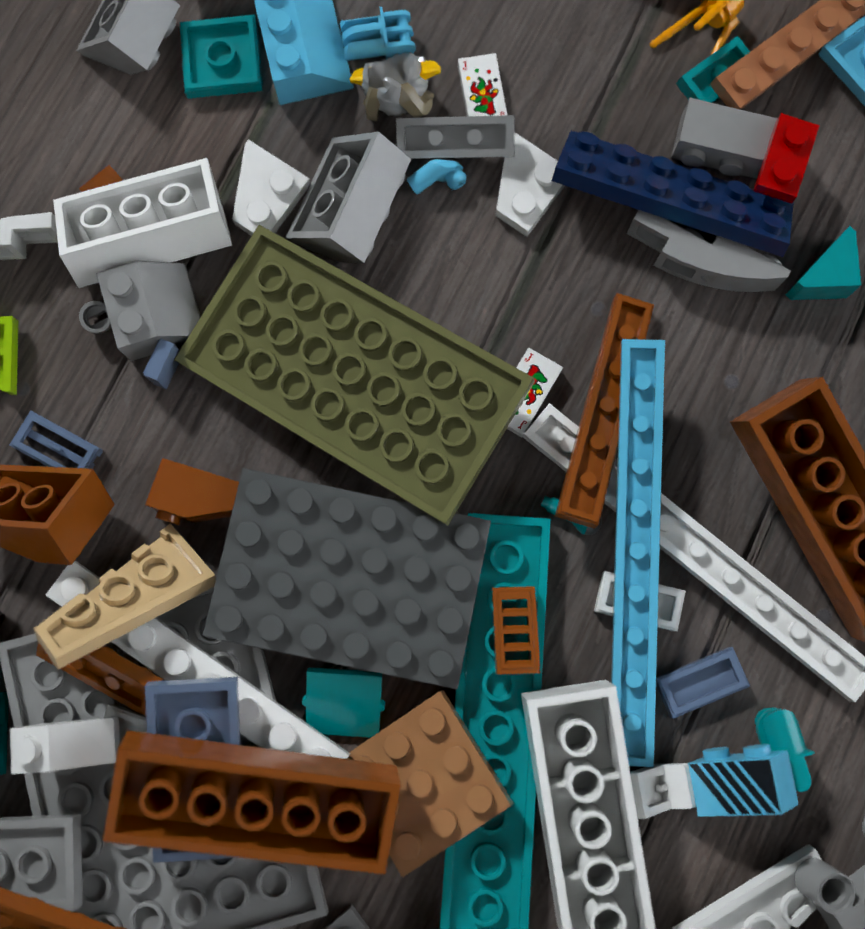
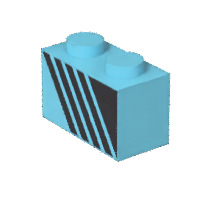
M758 744L743 747V753L730 754L728 747H716L703 750L702 758L688 763L698 817L782 815L799 805L788 750L771 751L769 744Z

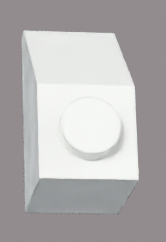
M119 717L50 722L10 728L11 774L50 772L116 763L117 751L120 745Z

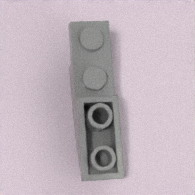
M641 210L637 212L627 232L628 235L660 252L653 266L676 277L711 288L739 292L775 291L788 278L791 270L782 266V263L777 258L768 254H760L747 247V245L720 236H716L712 244H710L695 230L683 229L668 219Z

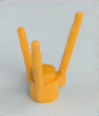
M704 0L697 8L652 40L650 47L656 48L704 13L694 24L696 31H699L707 23L714 28L722 26L724 28L710 54L712 55L725 45L731 32L739 24L737 14L743 9L744 0Z

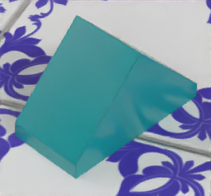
M849 226L785 296L790 300L844 299L862 286L856 231Z

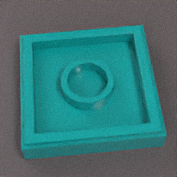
M255 15L179 22L184 91L188 99L263 91L258 27Z

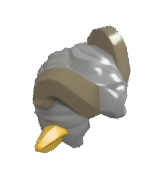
M411 52L402 53L401 55L395 54L392 58L382 60L381 62H370L369 65L366 63L364 68H359L353 72L350 82L361 85L364 90L366 99L363 100V105H365L367 120L377 122L380 111L388 116L399 117L402 114L409 113L414 118H418L430 113L434 94L427 90L428 79L440 74L441 67L436 61H426L424 56H416Z

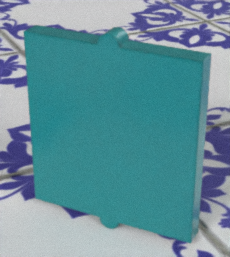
M308 668L306 695L302 700L303 706H306V723L325 735L373 737L380 732L381 711L385 709V701L381 700L382 673Z

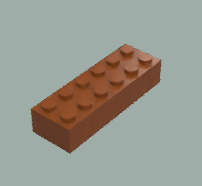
M824 378L800 379L733 419L730 423L849 635L865 642V452Z
M127 730L117 751L103 842L385 874L401 783L396 765Z

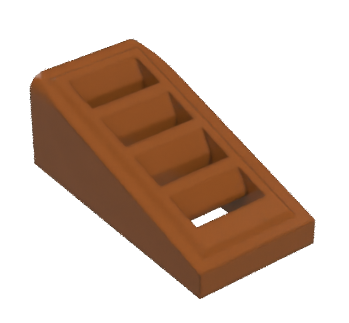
M535 586L492 588L495 674L540 673ZM526 599V608H502V600ZM527 616V625L503 626V617ZM504 634H528V642L504 643ZM528 651L529 660H505V652Z

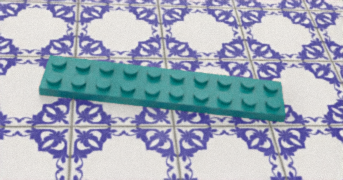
M468 513L467 516L490 520L491 523L458 689H456L454 708L514 804L445 849L440 929H528L536 786L521 693L541 690L551 519ZM535 586L540 673L495 674L492 588ZM526 599L502 600V608H526ZM527 616L503 617V626L527 625ZM504 634V643L528 642V634ZM528 651L505 652V660H529Z

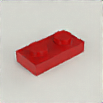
M781 113L776 120L753 191L792 204L797 198L820 125Z

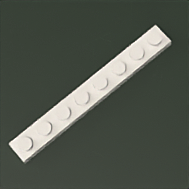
M74 561L72 565L66 566L46 596L63 607L79 593L86 595L97 587L100 577L77 561ZM157 617L111 641L166 681L238 677L240 733L260 748L347 759L350 755L345 749Z

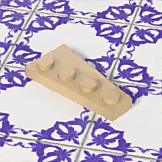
M171 523L160 531V538L148 546L144 543L131 553L132 559L117 571L111 569L99 578V585L88 594L79 593L34 628L38 642L58 670L214 587L216 581L215 574Z

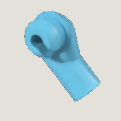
M433 159L406 180L418 195L436 181L446 182L452 190L459 189L466 183L467 176L462 171L463 166L457 161Z

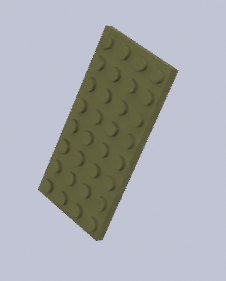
M258 225L174 359L447 526L535 383L534 377L261 225Z

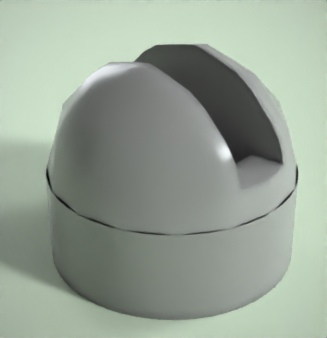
M90 301L83 305L79 312V321L84 329L91 333L102 334L111 328L109 317L92 326L89 322L90 319L100 316L105 312L107 313L105 303Z

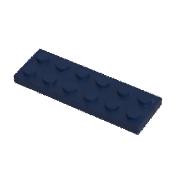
M570 131L551 181L783 257L790 245L794 203L791 204L755 192L740 181L733 180L728 182L711 176L710 173L703 169L685 168L674 164L670 159L663 156L652 157L636 152L633 147L626 144L615 145L600 140L596 135L589 132L578 133Z

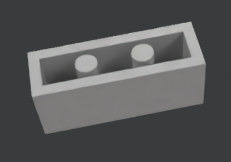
M689 98L680 118L671 158L681 160L683 164L691 167L706 166L718 169L721 173L728 176L743 175L757 179L778 118Z

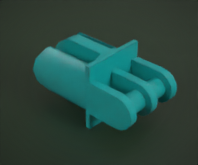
M775 707L760 710L755 717L756 733L760 744H769L771 751L788 750L795 789L798 792L807 791L811 787L812 780L805 757L815 753L813 750L807 749L794 713Z

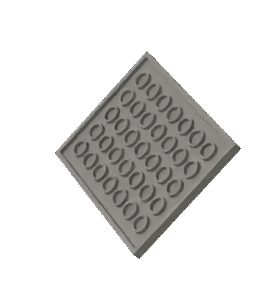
M214 587L157 617L276 701L262 648L203 636ZM35 633L0 643V662L14 728L41 723L103 718L109 704H115L132 710L36 656L38 640ZM109 642L104 645L136 665L147 668L114 643ZM240 733L241 745L259 747ZM115 763L50 772L24 773L33 816L81 814L82 906L71 912H79L91 919L126 929H283L327 916L329 912L317 866L240 857L153 863L152 847L103 842Z

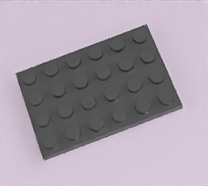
M242 468L203 636L458 689L491 521L455 513L447 526L410 503Z

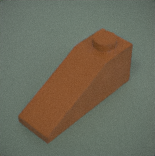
M162 458L145 505L157 511L155 518L178 526L181 519L200 522L231 517L239 482Z

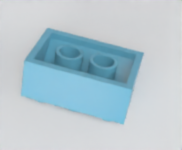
M254 0L270 71L280 105L354 89L353 83L350 82L351 74L348 62L344 56V46L332 0Z

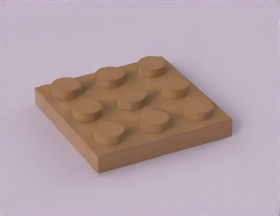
M444 690L437 692L350 751V755L347 758L396 765L401 788L389 855L402 878L514 804Z

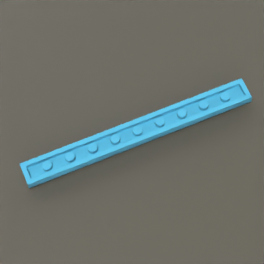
M622 339L611 683L616 686L629 766L654 768L665 340Z

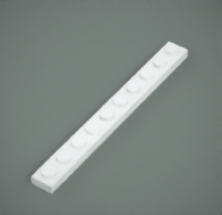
M549 403L523 434V438L567 472L578 426ZM617 457L615 458L604 501L614 512H616ZM661 493L660 549L846 700L856 702L865 690V656Z

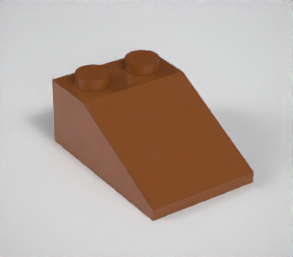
M0 465V547L36 562L72 565L115 504L94 469Z

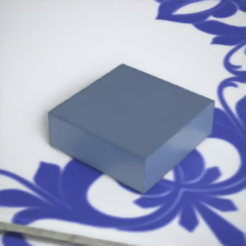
M164 339L158 340L143 372L144 376L154 385L166 390L179 365L174 359L180 350L174 343Z

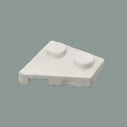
M515 133V157H505L495 216L527 237L565 185L551 181L558 161L517 133Z
M248 139L244 147L232 217L234 224L251 236L258 225L276 233L311 184L310 179Z

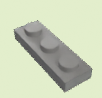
M514 115L396 118L397 147L410 159L515 157Z

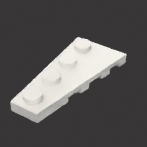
M807 844L671 929H790L792 926L798 928L817 908L812 901L798 891L795 884L796 870L803 861L809 858L822 859L816 849Z

